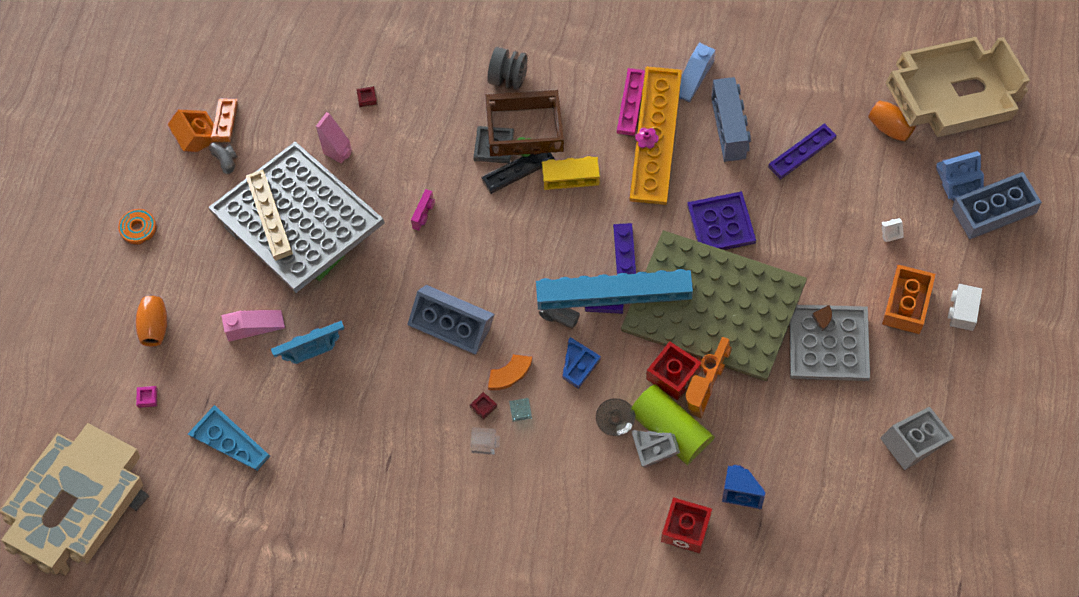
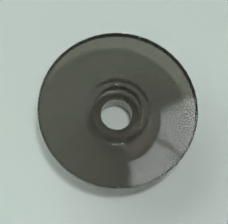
M618 398L603 402L596 412V423L599 429L610 436H621L629 432L635 423V412L631 409L632 406L627 401ZM614 417L619 418V421L613 422L612 419Z

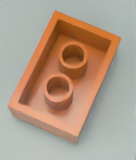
M897 265L882 325L920 334L924 325L936 274Z

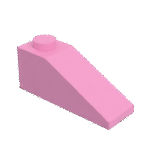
M326 112L316 125L323 154L342 164L351 155L350 141L332 116Z
M281 310L237 311L221 315L224 332L229 342L285 329Z

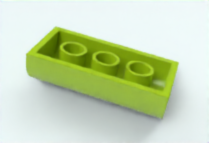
M656 384L646 389L630 410V415L648 431L674 434L680 451L676 456L687 466L715 439L712 433Z

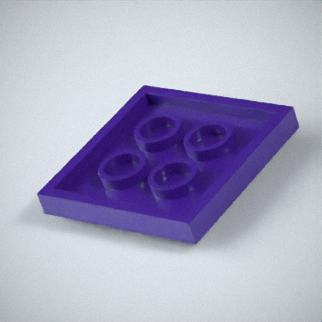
M742 191L687 202L692 226L698 242L722 250L756 244V237Z

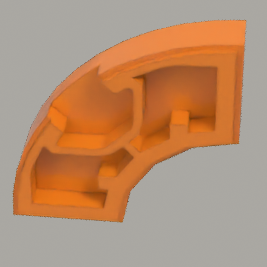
M513 354L511 361L505 367L492 369L488 390L506 389L520 379H523L531 367L532 357Z

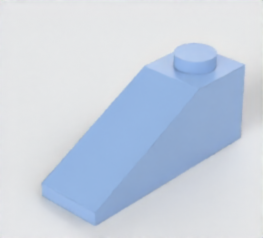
M701 43L697 45L681 76L679 98L688 102L691 101L714 63L715 49Z

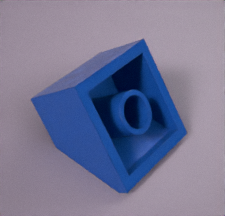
M740 465L728 466L722 502L762 509L765 491L751 472Z

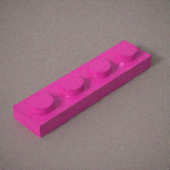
M632 68L627 70L617 134L635 136L645 70Z

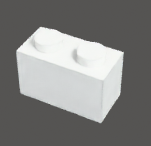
M959 284L957 290H953L951 301L954 302V305L950 307L948 318L951 319L950 326L974 330L977 323L982 288Z

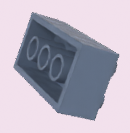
M735 77L713 80L711 101L724 162L746 159V154L750 150L749 142H751L750 131H746L747 117L742 112L744 110L743 99L740 100L739 98L741 89L740 84H736Z
M1024 172L955 198L952 210L970 240L1036 214L1042 202Z

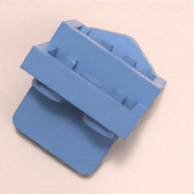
M978 151L947 159L936 164L943 188L948 199L955 201L957 197L984 187V174L981 171V154Z

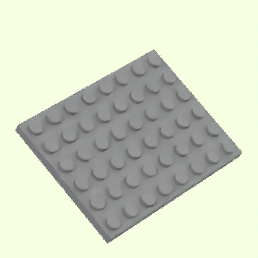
M297 142L291 144L257 170L263 169L266 174L293 252L292 255L277 261L274 260L247 178L208 207L214 216L295 293L385 224L384 219Z

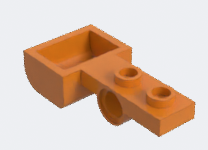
M721 338L715 355L708 354L702 358L701 365L702 371L706 375L705 378L695 375L690 382L686 392L688 410L693 416L702 419L716 378L723 373L725 364H723L724 359L730 356L732 350L730 340L727 338ZM708 363L716 364L712 369L705 367Z

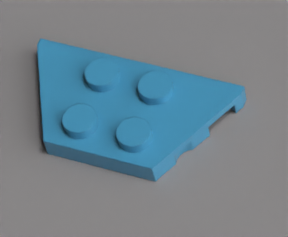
M339 321L321 329H314L304 336H297L292 341L272 348L273 356L281 355L283 360L298 364L333 349L335 342L340 337L338 331L344 330L343 323Z

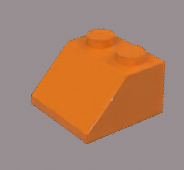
M178 109L167 124L181 149L185 152H199L213 143L211 136L214 123L206 111Z

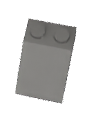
M928 407L891 426L880 439L903 469L906 470L953 440L954 437L934 411Z

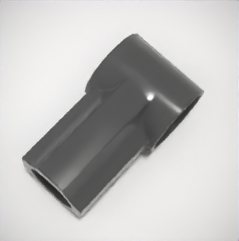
M570 308L543 309L539 311V315L543 319L550 322L555 320L571 329L576 326L580 317L579 312Z

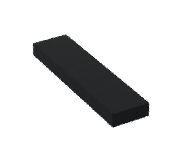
M552 153L522 156L482 176L481 179L489 193L492 194L541 169L543 161L555 160Z

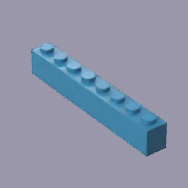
M684 269L672 272L660 270L655 273H620L613 276L602 274L598 277H562L555 280L544 278L536 281L538 310L691 300L693 294L691 270L686 271Z

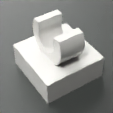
M900 218L882 222V234L885 242L904 238L903 222Z

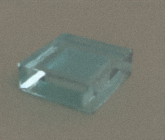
M529 398L509 401L513 422L532 418Z

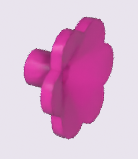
M641 128L639 133L635 135V140L640 148L647 147L651 149L658 142L659 137L655 134L653 128Z

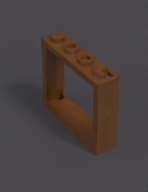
M558 90L485 94L490 157L564 152ZM553 108L556 128L555 138L494 141L492 112Z

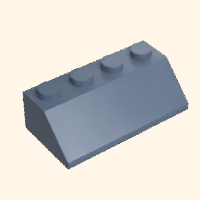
M425 285L417 291L407 325L476 355L490 330L494 314Z

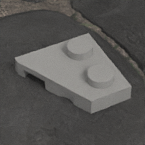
M631 431L642 467L646 468L680 453L675 435L672 433Z

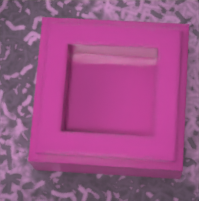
M156 386L137 387L136 406L138 408L156 407L158 388Z

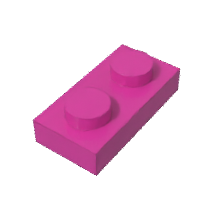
M425 189L411 218L412 229L420 231L421 226L427 222L429 209L432 210L434 207L435 199L433 198V192Z

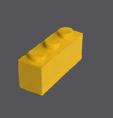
M587 156L579 159L567 158L565 160L551 159L542 162L544 190L600 185L598 157Z

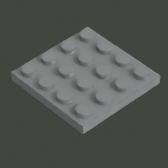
M797 305L789 325L790 379L869 381L868 307L830 306L832 310L831 321L828 327L821 331L813 319L812 313L828 305Z

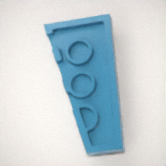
M215 405L188 433L189 436L256 471L270 457L264 449Z

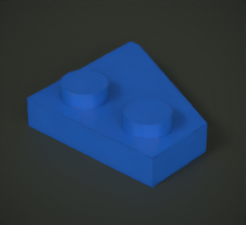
M570 337L563 369V379L579 389L599 363L601 356Z

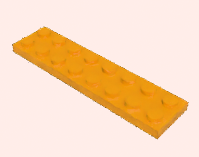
M645 67L638 133L641 128H653L659 140L651 149L647 147L640 148L636 141L630 202L667 205L682 70Z

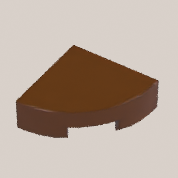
M830 305L812 313V317L821 331H824L831 321L832 310Z

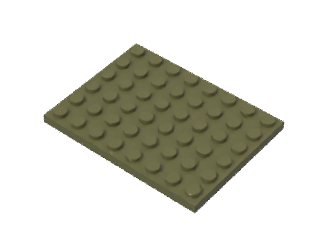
M663 230L645 272L655 273L660 270L672 272L678 269L691 270L692 299L632 303L622 324L621 331L666 346L670 341L691 356L700 359L708 354L715 355L721 338H727L730 340L732 350L730 356L724 359L723 364H725V367L767 382L807 278Z

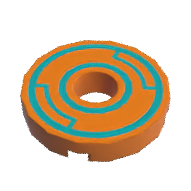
M144 209L128 211L122 216L118 225L120 235L130 244H142L144 241L150 240L155 234L157 227L153 215ZM142 224L139 230L133 229L134 225Z

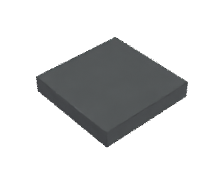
M477 127L474 161L510 163L511 155L490 157L488 127ZM493 127L494 141L513 140L514 129Z

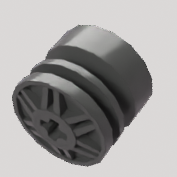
M496 47L489 63L488 83L501 86L506 79L507 88L510 89L513 85V89L519 91L527 73V53L522 52L519 55L518 51H514L510 58L508 49Z

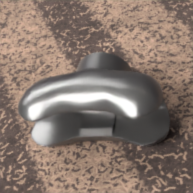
M220 142L211 143L209 146L211 155L220 161L224 173H232L235 169L233 159L237 158V155L231 145L224 147Z

